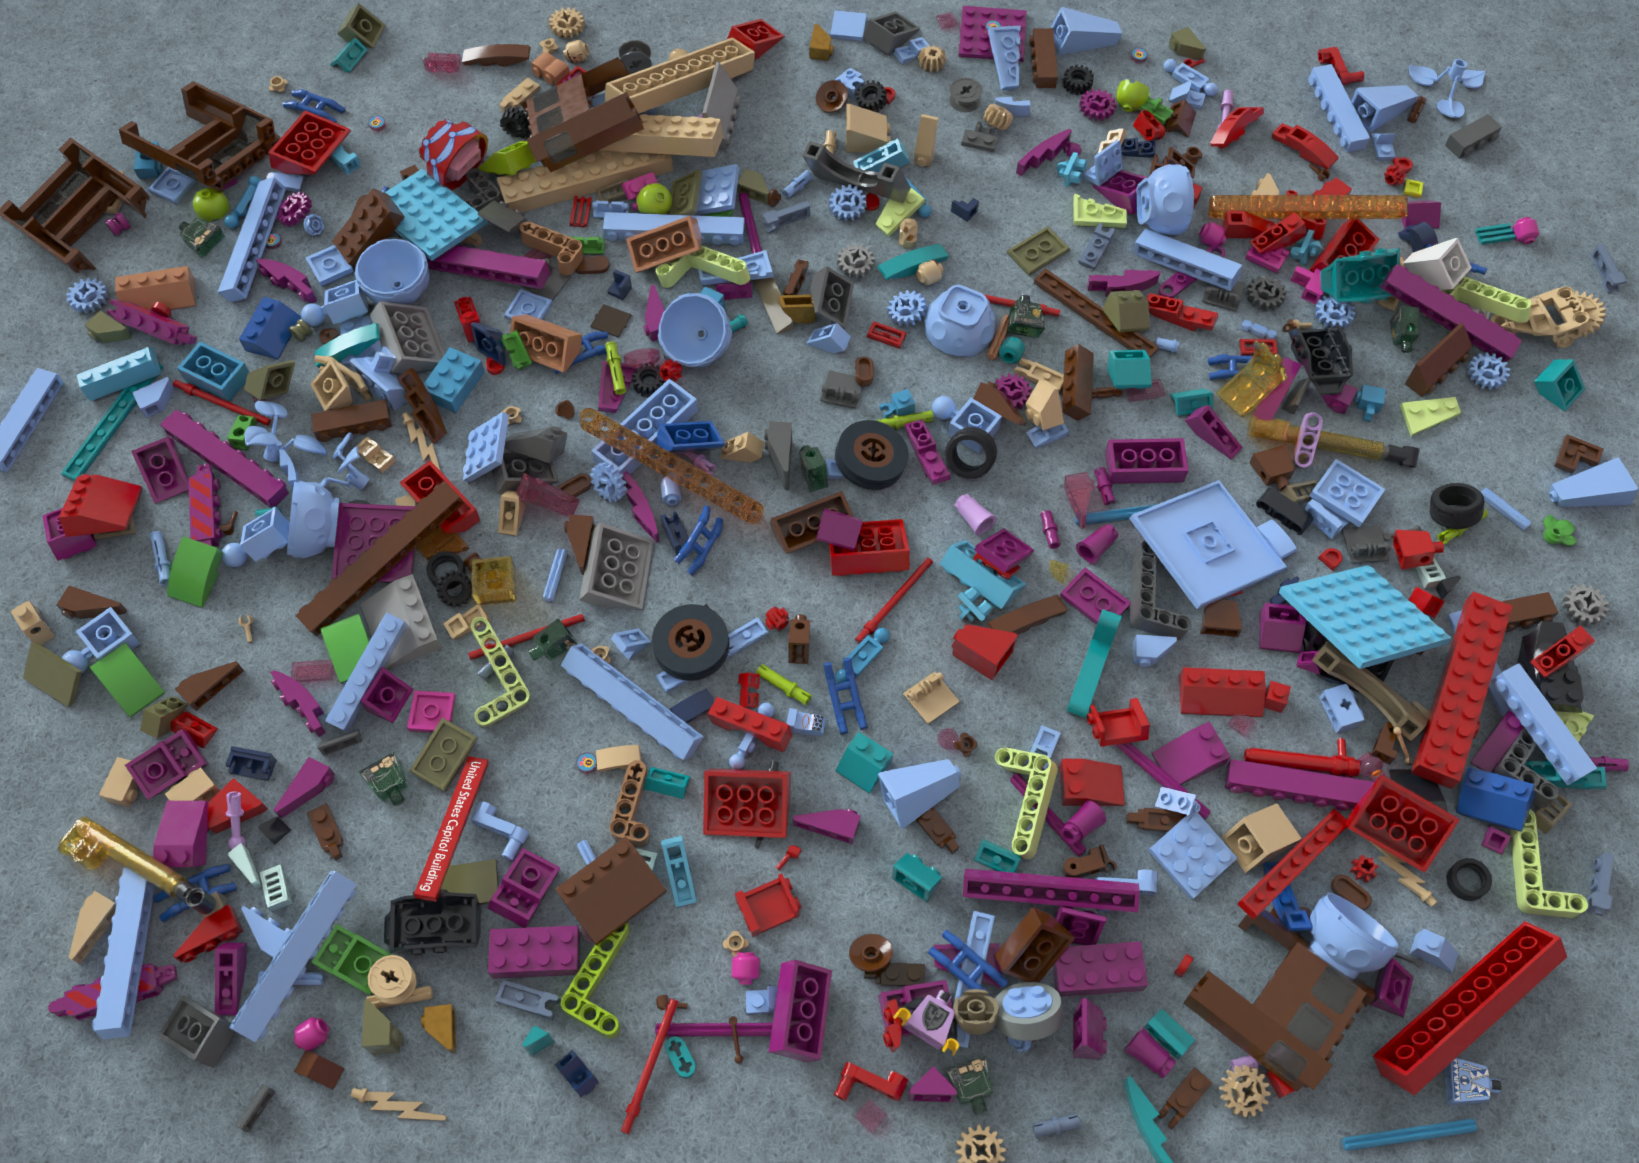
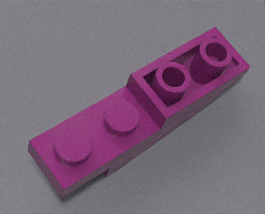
M260 258L256 260L259 266L258 271L262 276H268L275 287L280 286L283 290L288 287L291 292L296 291L303 302L308 301L310 304H314L317 301L313 291L310 289L311 285L308 278L300 271L277 261Z
M1124 270L1123 276L1089 275L1087 291H1105V297H1108L1110 292L1140 290L1141 292L1158 283L1160 271Z
M920 419L905 424L911 446L925 477H929L932 485L950 480V473L936 450V443L923 420Z
M275 670L271 671L270 673L274 678L271 682L277 691L281 690L283 693L280 698L284 705H290L293 710L297 709L302 718L306 716L308 722L305 724L311 734L315 732L318 737L325 734L326 732L317 718L324 712L309 691L293 678Z

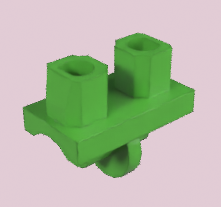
M1149 97L1147 103L1139 106L1138 109L1140 111L1148 110L1162 125L1174 112L1162 105V98L1154 100Z

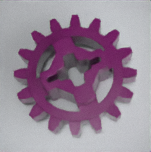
M1100 88L1098 91L1092 89L1091 93L1086 91L1085 95H1082L1080 99V112H1084L1083 116L1088 115L1089 120L1095 118V121L1100 118L1104 121L1105 117L1109 119L1110 115H1114L1117 105L1115 103L1116 98H1112V93L1107 94V90L1101 92Z
M298 192L297 195L293 193L292 196H287L286 201H281L283 204L280 205L276 218L284 226L290 227L291 224L295 226L296 223H301L302 218L307 217L306 214L310 213L309 208L312 207L310 204L312 201L304 192Z
M1008 373V377L1001 375L1000 379L995 380V384L999 385L997 389L1006 394L1015 408L1022 409L1023 404L1026 405L1031 395L1032 387H1029L1030 382H1024L1025 377L1018 378V374H1015L1014 377L1010 373Z

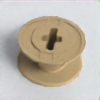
M384 956L374 963L368 974V986L371 992L375 994L378 1000L388 1005L400 1004L409 999L417 985V976L413 968L401 956ZM389 977L393 980L396 978L398 982L396 983L394 981H390L389 983L387 978Z

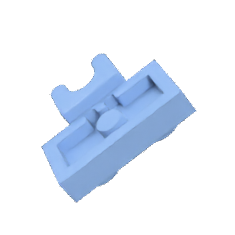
M851 68L835 79L845 85L848 96L854 100L856 99L855 91H858L857 88L859 86L862 88L861 84L864 83L862 74Z

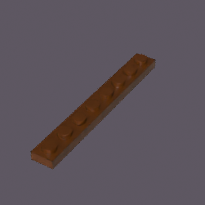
M1046 268L1034 279V284L1128 350H1146L1150 359L1158 351L1159 347L1137 331L1119 332L1101 306Z

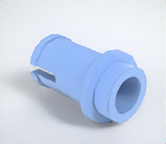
M1158 337L1156 345L1159 349L1171 351L1173 354V352L1177 353L1179 342L1176 339L1172 341Z

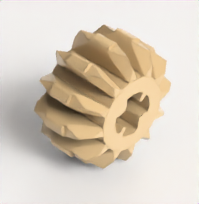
M927 45L926 48H922L918 57L920 68L923 67L924 71L930 69V73L933 70L938 73V70L943 69L946 63L945 50H941L940 46L935 47L934 45L932 47Z
M990 104L984 115V120L988 124L1000 130H1007L1013 119V115L1009 110L996 104Z

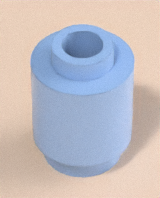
M674 476L664 477L660 484L662 501L668 505H676L681 501L679 481Z

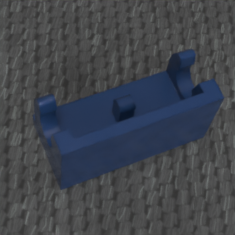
M674 511L671 518H668L666 514L660 517L664 531L677 556L688 541L689 536L680 517Z
M231 746L226 762V767H229V774L269 781L276 763V759L271 753Z

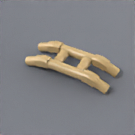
M315 356L314 361L327 365L331 359L335 360L347 384L359 391L366 402L372 399L368 387L360 374L340 364L333 357ZM320 366L319 371L321 372L325 366Z

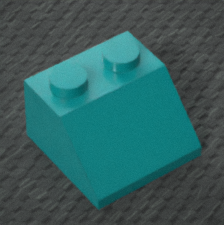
M1554 359L1534 381L1539 394L1563 411H1566L1585 391V386L1574 359Z
M858 732L848 745L835 772L870 794L879 781L878 773L886 771L892 763L893 753L861 732Z
M906 853L895 863L892 872L893 880L926 903L942 881V876H940V872L937 869L927 867L923 864L921 858L914 854L911 856L909 853Z

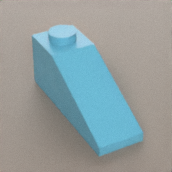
M896 139L853 162L854 166L859 169L880 172L884 162L902 167L910 163L906 147L899 139Z
M682 836L662 840L661 843L675 906L680 907L696 903Z

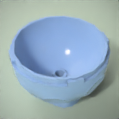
M1179 164L1162 166L1138 184L1136 201L1137 217L1140 224H1147L1149 228L1165 236H1179L1186 232L1192 219L1194 207L1193 182L1187 167Z
M385 239L369 246L360 255L355 268V277L358 285L364 294L376 304L379 301L412 305L426 290L430 278L425 254L414 244L400 239Z
M954 285L929 305L924 317L925 335L928 342H931L933 346L945 354L958 357L967 356V358L976 356L993 341L996 331L994 310L990 301L982 293L962 285Z
M699 293L680 295L672 301L663 312L659 324L658 339L660 346H662L672 361H678L679 364L688 367H705L715 362L728 349L732 337L731 324L725 309L712 297ZM704 332L705 335L701 338L700 333Z
M301 480L300 482H294L287 555H292L294 558L304 559L324 552L327 547L334 548L339 498L332 497L326 488L316 482H304Z
M1328 893L1317 902L1310 916V923L1312 925V930H1310L1312 933L1310 939L1311 949L1346 976L1355 979L1359 973L1373 972L1383 968L1397 953L1396 949L1399 945L1395 938L1374 918L1350 901L1336 894Z

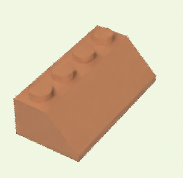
M687 216L627 238L626 241L635 273L700 251L702 235L697 219Z
M188 266L115 277V292L119 301L134 303L151 310L155 302L165 304L170 310L196 306L195 278Z
M527 314L512 316L510 334L515 330L518 331L530 359L561 372H566L580 353L582 334Z

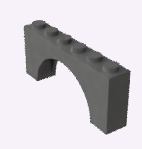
M809 141L802 155L814 176L844 186L851 184V188L857 186L858 190L904 203L911 189L901 168L884 162L880 172L862 170L840 160L824 145Z

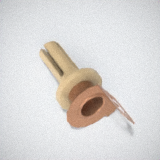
M1289 319L1282 330L1283 332H1288L1298 328L1311 329L1312 323H1300L1298 320L1293 321Z

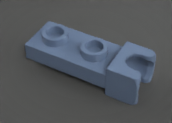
M808 201L777 212L772 210L762 215L765 219L763 225L767 233L777 231L779 227L810 217V204Z
M1099 223L1078 262L1093 270L1098 265L1115 233L1114 228H1111L1108 232H1103L1101 229L1102 223Z
M1599 244L1591 253V257L1604 280L1602 285L1607 294L1620 292L1619 284H1625L1627 282L1622 272H1618L1617 266L1614 264L1605 245Z
M1605 852L1594 860L1592 869L1595 870V877L1590 882L1589 888L1592 890V894L1587 896L1588 908L1586 911L1603 916L1604 910L1610 911L1612 896L1609 895L1614 855Z
M503 979L495 1001L496 1003L554 1020L555 1016L551 1011L547 1010V1006L550 1003L559 1004L561 998L552 993L539 991Z

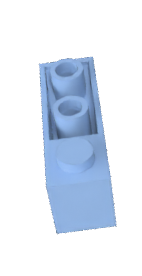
M242 906L241 909L260 949L274 959L291 933V930L286 928L283 931L278 928L280 924L270 917L268 920H265L261 917L263 913L252 907L249 910Z

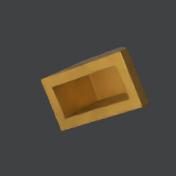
M814 24L809 46V59L829 61L830 55H833L834 45H831V37L818 24Z
M780 295L778 297L782 311L796 323L815 322L816 313L812 295Z
M453 1005L424 1007V1014L421 1015L422 1028H425V1031L450 1053H456V1020Z

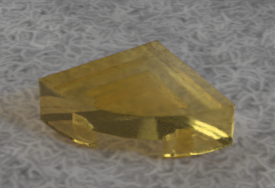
M1050 559L1049 570H1051V575L1057 581L1063 583L1069 565Z

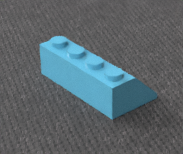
M148 347L77 374L80 389L90 401L158 376L161 374L155 348Z
M967 540L951 545L940 565L944 567L947 573L958 577L962 584L971 588L975 587L981 594L980 597H985L991 601L990 604L995 608L1003 609L1007 607L1027 585L1015 575L1005 579L995 569L983 565L980 559L977 561L973 560L977 552L974 550L975 546Z

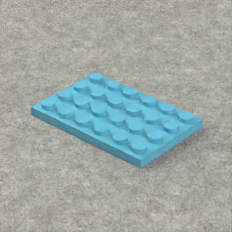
M424 169L417 171L385 192L405 216L394 231L406 241L421 249L431 261L488 224L486 219L477 215L478 211L447 187L439 185L427 175Z

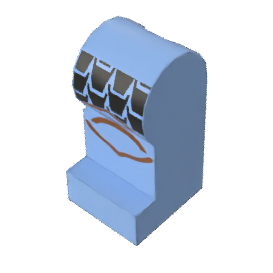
M789 708L786 724H789L792 733L823 736L826 723L825 717L797 712L798 709Z

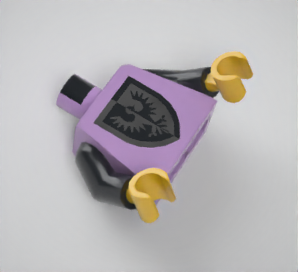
M940 990L936 998L931 995H927L925 999L918 997L906 1003L893 1017L894 1019L900 1017L903 1021L901 1024L903 1028L938 1050L944 1045L942 1051L945 1052L946 1049H950L953 1052L952 1056H954L959 1048V1043L957 1042V1022L954 1018L955 1012L947 1006L952 996L946 991Z

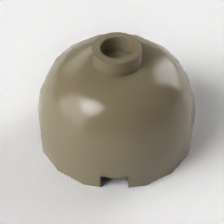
M972 989L963 992L964 995L959 999L957 997L954 1003V1015L958 1026L970 1035L978 1036L990 1032L998 1020L999 1005L995 997L993 999V997L989 996V992L985 990Z

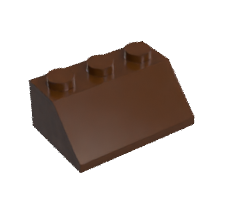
M1032 907L995 954V957L1003 973L1025 982L1040 983L1075 937L1050 914Z

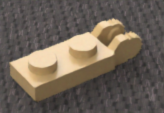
M1023 358L1020 359L1019 365L1024 368L1015 367L1014 374H1018L1021 377L1024 376L1027 380L1036 384L1039 380L1043 379L1058 388L1060 393L1063 388V374L1037 362Z

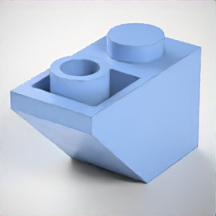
M166 377L133 392V395L147 418L165 409L175 388L169 378Z

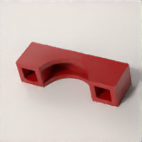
M716 697L708 712L712 724L728 731L731 729L745 731L761 740L766 746L783 753L793 736L789 724Z

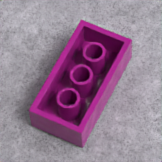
M1184 438L1108 440L1105 449L1108 479L1112 484L1184 482L1189 471Z
M578 926L490 929L488 974L492 979L577 975L580 970L581 931Z
M1141 941L1069 946L1052 966L1055 990L1059 993L1060 997L1144 991L1148 986Z
M799 960L781 963L768 1053L803 1062L821 1060L832 970Z

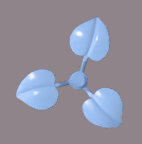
M1462 59L1454 60L1452 66H1448L1439 77L1430 68L1414 66L1412 64L1409 66L1411 78L1416 83L1424 86H1431L1433 81L1438 82L1449 72V77L1455 81L1449 99L1440 100L1437 104V109L1443 115L1461 118L1465 112L1464 106L1460 102L1452 101L1457 82H1462L1468 88H1479L1483 83L1486 71L1465 70L1467 63Z
M257 401L255 403V409L259 413L273 416L272 433H268L262 427L249 426L245 431L246 446L265 445L266 449L263 457L270 462H277L280 457L279 450L286 452L291 444L304 451L326 455L327 452L323 445L316 438L308 435H296L295 439H291L283 447L282 442L275 436L278 417L285 418L287 410L282 405L271 401Z
M351 432L344 437L333 455V459L338 455L344 461L338 470V474L346 468L350 471L346 477L349 481L346 482L328 477L320 483L321 486L324 487L329 482H335L348 487L353 485L362 490L368 483L370 478L362 474L351 464L352 461L360 458L358 447L353 448L346 458L342 455L343 448L347 442L353 439Z

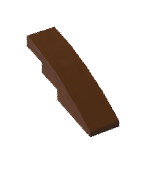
M494 44L464 50L462 63L467 66L480 63L482 66H489L497 63L500 67H505L529 60L531 47L520 44Z
M413 367L409 368L397 380L407 392L404 397L414 409L411 413L434 444L444 437L447 432L437 407Z
M1054 595L1008 612L988 622V626L990 629L1021 634L1028 631L1031 627L1046 623L1050 618L1065 614L1068 610L1059 595Z

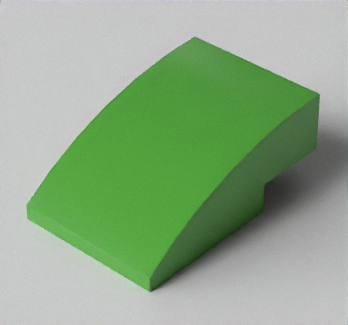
M183 536L172 564L167 596L203 608L219 575V572L216 570L222 559L223 551Z
M360 614L321 628L328 653L340 683L348 681L370 642Z
M126 643L90 667L129 717H132L165 693Z
M335 924L311 964L370 995L368 974L371 967L377 960L392 954L363 937Z

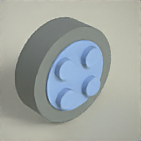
M1038 982L1018 983L1005 988L996 997L999 1005L996 1025L999 1031L1009 1038L1035 1043L1038 1039L1045 1038L1056 1032L1063 1022L1061 997L1049 985Z

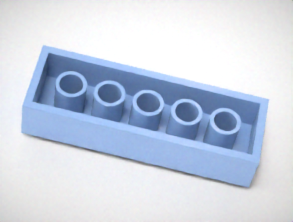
M668 379L591 450L594 463L599 464L606 461L608 465L612 463L614 469L618 468V473L623 474L627 471L631 475L658 449L656 437L659 424L687 422L698 412L697 399L671 379Z

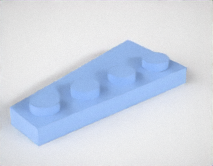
M1020 26L990 27L988 30L1001 90H1013L1019 86Z
M766 250L737 258L746 263L751 277L750 280L774 277ZM698 269L702 285L730 282Z

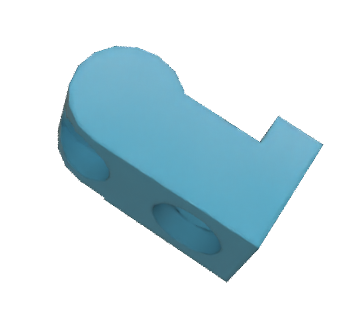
M341 144L331 155L332 161L347 175L361 166L355 153L349 155L344 151Z

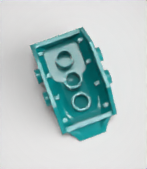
M1378 248L1376 252L1361 251L1360 255L1335 259L1332 264L1320 271L1321 291L1333 296L1337 302L1360 301V303H1371L1373 299L1378 301L1387 300L1388 297L1393 295L1381 289L1380 286L1389 270L1397 264L1400 265V248L1389 250L1387 248Z

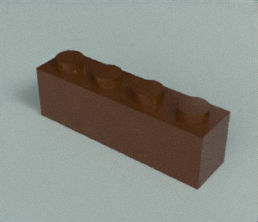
M1033 28V34L1029 37V46H1032L1030 57L1034 59L1031 63V69L1035 70L1033 72V82H1036V88H1056L1058 72L1053 28Z
M1080 344L1065 351L1062 412L1075 420H1081L1091 415L1094 353Z
M386 399L311 414L313 433L318 441L323 442L330 441L332 438H344L349 432L352 434H367L369 431H383L392 427L390 408Z
M1549 592L1501 601L1513 606L1505 633L1511 632L1517 627L1527 629L1541 621L1552 622L1553 618L1559 613Z

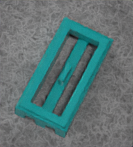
M1510 223L1480 227L1475 230L1481 245L1511 241L1516 237L1515 234H1512L1513 229H1510Z

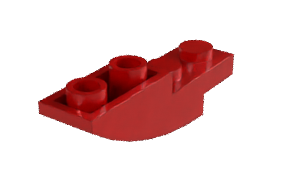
M1238 107L1221 123L1210 145L1212 147L1225 148L1229 146V143L1238 140L1240 136L1245 134L1244 128L1264 114V107Z
M1282 123L1272 133V139L1300 151V157L1327 170L1339 159L1337 154L1326 143L1297 124L1292 128Z
M1151 293L1146 298L1150 314L1194 332L1196 328L1213 331L1218 319L1217 312L1183 305V300Z

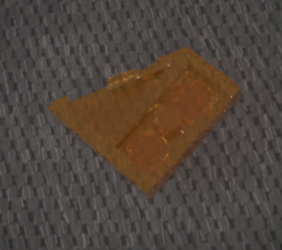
M438 527L416 549L428 561L439 552L450 551L460 553L467 551L469 547L457 533L446 534Z

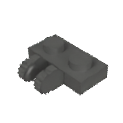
M980 121L977 122L975 131L965 130L961 145L990 152L995 151L998 136L990 135L992 125L988 124L986 126L985 133L980 132L982 122Z

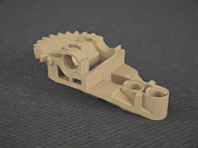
M1561 287L1529 299L1531 301L1530 319L1527 322L1519 323L1499 315H1494L1491 318V322L1499 324L1501 328L1515 335L1516 332L1533 334V336L1549 335L1557 348H1565L1570 346L1574 339L1582 336L1587 337L1588 332L1594 334V329L1599 330V324H1604L1603 319L1606 318V308H1602L1604 307L1603 302L1598 303L1599 298L1593 299V294L1586 297V292L1579 295L1578 291L1574 294V290L1570 287ZM1553 305L1557 308L1565 323L1561 325L1555 324L1545 307Z

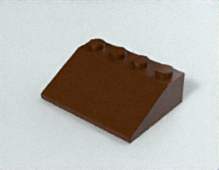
M626 836L555 889L561 900L596 946L667 892Z

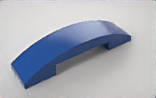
M1264 862V875L1266 876L1279 862ZM1289 884L1272 901L1274 909L1281 922L1289 931L1312 930L1305 910H1300Z

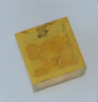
M511 556L472 560V595L476 605L478 603L486 605L516 602L515 565Z

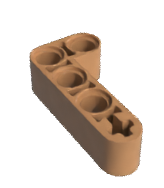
M523 222L519 226L521 242L526 246L557 257L559 272L562 275H571L582 262L583 250L582 243L579 240L532 222Z
M639 760L632 761L627 767L609 829L612 838L616 842H619L626 836L633 846L644 847L650 841L648 827L643 823L634 821L644 791L645 778L648 774L645 764ZM630 789L637 790L633 795L627 794ZM625 808L631 809L628 814L621 813ZM620 827L625 828L623 833H615L616 829ZM644 832L645 836L643 838H635L637 833Z

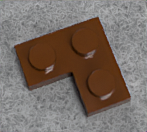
M1567 434L1563 439L1554 467L1571 474L1576 470L1579 460L1596 467L1600 462L1604 448Z

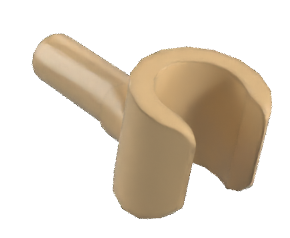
M247 615L248 623L246 624L242 616L238 622L244 627L247 641L252 642L250 625L254 619L252 615Z

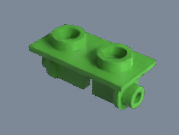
M571 236V238L582 243L583 254H604L605 239L600 238V236L587 237V239Z
M517 330L511 334L502 335L503 339L501 341L504 343L506 350L511 352L509 356L517 370H523L532 364Z

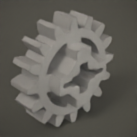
M854 243L853 247L848 244L847 249L841 248V252H838V270H842V275L849 274L848 278H851L852 275L856 279H858L859 275L864 278L865 273L870 274L871 270L874 269L875 257H873V251L869 252V247L864 249L863 244L859 247L856 243Z
M1581 584L1579 587L1574 585L1562 598V601L1565 602L1562 608L1568 609L1565 614H1571V620L1577 619L1579 625L1583 622L1587 626L1591 623L1596 625L1606 617L1605 614L1609 611L1606 608L1609 602L1603 601L1606 596L1599 595V589L1592 590V585L1588 588L1584 584Z

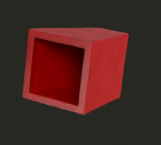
M966 624L962 630L958 629L953 637L955 641L952 644V655L990 680H993L1013 653L1018 635L1012 632Z

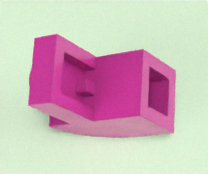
M1297 266L1290 281L1304 286L1305 289L1301 298L1317 305L1318 300H1321L1324 294L1321 291V270L1316 268L1315 272L1312 273L1307 269Z

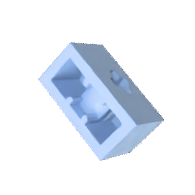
M1347 684L1324 690L1319 697L1336 733L1359 727L1364 721L1363 711L1361 708H1358L1355 702V695Z

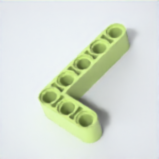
M702 245L700 251L661 264L656 269L661 286L664 288L672 287L691 267L739 285L746 284L751 278L746 263L743 260Z
M1465 276L1453 289L1441 290L1446 294L1452 295L1457 301L1515 322L1524 323L1530 319L1531 301L1529 299Z
M477 617L471 623L472 633L507 692L476 710V723L481 727H488L526 706L530 701V694L488 620L484 617ZM477 624H485L486 629L483 632L476 631L475 627ZM494 641L496 643L495 648L487 649L485 647L486 642ZM498 658H504L506 664L498 667L495 665V661ZM508 675L516 677V681L513 684L505 682V678ZM519 692L526 694V699L522 702L515 699V695ZM501 702L508 704V709L504 712L497 710V705ZM483 712L490 715L489 720L486 722L479 720V715Z
M1001 748L996 752L995 760L1002 768L1007 771L1030 775L1012 842V849L1020 857L1031 859L1037 852L1058 767L1048 756L1011 748ZM1010 756L1009 761L1004 763L1005 758ZM1029 759V764L1023 767V763ZM1046 763H1049L1048 768L1042 771V767ZM1044 783L1043 788L1037 791L1038 785ZM1038 803V808L1032 811V806ZM1033 823L1032 829L1027 832V826ZM1027 844V849L1021 852L1022 846Z
M1530 809L1523 831L1510 829L1518 908L1527 914L1575 918L1588 908V902L1585 897L1575 893L1543 890L1536 816ZM1523 857L1529 861V864L1524 861ZM1525 878L1529 879L1531 884L1527 883ZM1527 898L1533 902V905L1529 904ZM1549 901L1553 902L1555 908L1550 905ZM1571 903L1576 906V909L1571 906Z

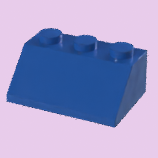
M263 297L239 340L245 351L278 360L292 336L288 328L295 326L297 321L301 319V316L282 302Z
M712 421L659 424L656 444L662 454L716 450L725 446L724 440Z
M1468 767L1461 786L1457 813L1522 832L1535 798L1534 784Z

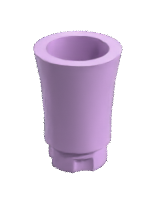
M968 494L960 496L954 504L958 513L966 520L977 536L992 528L996 521V516L987 511Z

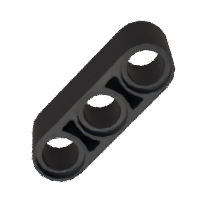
M1268 488L1256 502L1258 508L1265 510V513L1272 518L1280 520L1281 524L1288 529L1296 531L1297 535H1302L1314 520L1308 511L1273 488Z

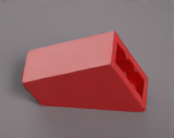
M233 778L208 803L207 832L212 830L217 834L231 828V817L226 816V811H228L226 794L229 792L241 793V809L244 810V814L240 816V823L264 813L268 808Z

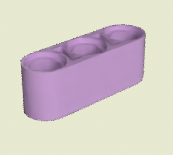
M1314 412L1307 413L1304 416L1295 446L1293 461L1300 467H1308L1312 463L1322 428V417ZM1312 416L1317 418L1315 426H1309L1308 420ZM1306 435H1311L1312 442L1305 445L1303 438ZM1306 453L1307 460L1304 463H1299V455Z

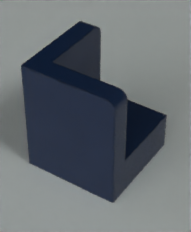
M973 198L967 204L964 201L958 202L953 200L951 212L968 222L978 212L979 201Z
M615 269L613 272L614 282L607 292L609 295L624 300L632 288L630 275Z

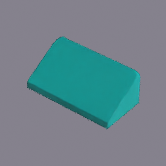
M651 767L645 778L644 790L684 799L691 776Z
M983 839L974 861L996 871L1015 873L1022 857Z
M534 1025L522 1046L529 1055L533 1056L555 1041L549 1033Z

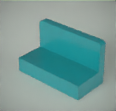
M355 37L344 46L329 65L333 67L338 64L345 72L349 73L368 49Z
M1205 388L1170 393V397L1175 400V413L1177 416L1192 414L1196 409L1209 405L1214 411L1213 392Z
M1160 1009L1144 1026L1177 1059L1195 1041L1163 1009Z

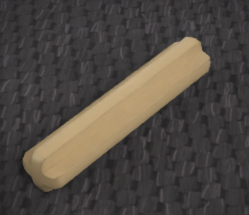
M430 986L415 988L414 993L409 999L400 1004L432 999V988ZM375 995L366 998L377 1008L393 1006L382 1003Z

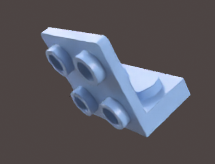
M1114 141L1095 155V165L1083 173L1085 180L1100 186L1122 169L1121 141Z
M1314 499L1305 508L1313 516L1314 520L1312 523L1331 539L1350 522Z

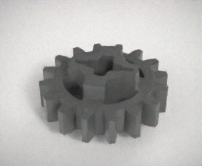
M1259 275L1257 279L1253 278L1252 282L1249 283L1246 295L1249 296L1248 301H1253L1252 306L1258 305L1259 310L1261 307H1264L1265 311L1271 308L1273 311L1275 307L1280 308L1281 304L1284 303L1287 291L1284 290L1285 285H1280L1281 280L1275 281L1274 276L1269 279L1268 275H1265V278Z

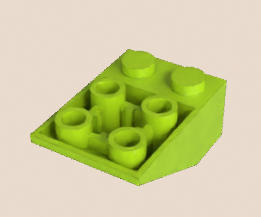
M519 141L493 153L478 169L487 174L497 173V175L508 174V176L517 174L519 170L530 168V165L536 163L528 142Z

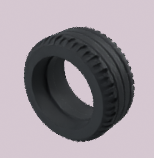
M963 428L957 431L949 440L945 451L946 461L949 468L958 476L967 479L982 477L989 472L997 457L995 441L989 433L981 428ZM963 440L976 441L983 447L986 453V461L978 466L964 463L958 456L957 444Z
M1463 483L1445 484L1437 488L1431 495L1430 516L1437 524L1443 527L1466 529L1476 525L1482 519L1485 500L1483 494L1471 485ZM1449 505H1462L1465 507H1452Z

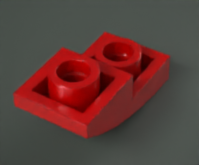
M896 999L888 1001L884 1006L885 1010H883L886 1022L890 1023L884 1030L883 1040L887 1048L890 1047L891 1053L896 1052L901 1041V1018H893L899 1010Z

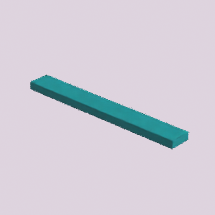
M159 364L160 371H161V370L163 369V366H162L161 364ZM157 376L123 389L61 472L63 477L76 481L77 477L86 473L137 404L133 392L152 384Z

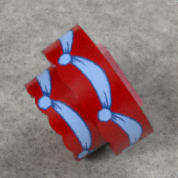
M444 119L443 121H438L434 127L429 129L427 136L423 138L422 146L419 148V157L427 163V175L442 187H447L453 191L467 181L466 173L470 169H478L488 148V138L465 121H462L460 124H454L452 121Z

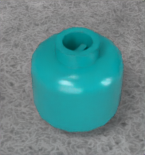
M1008 337L999 349L1000 358L1009 364L1019 362L1025 352V345L1017 337Z

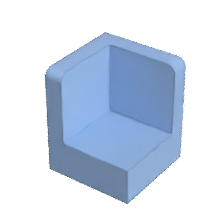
M383 346L381 352H376L375 357L366 356L364 360L372 371L390 373L396 357L388 347Z

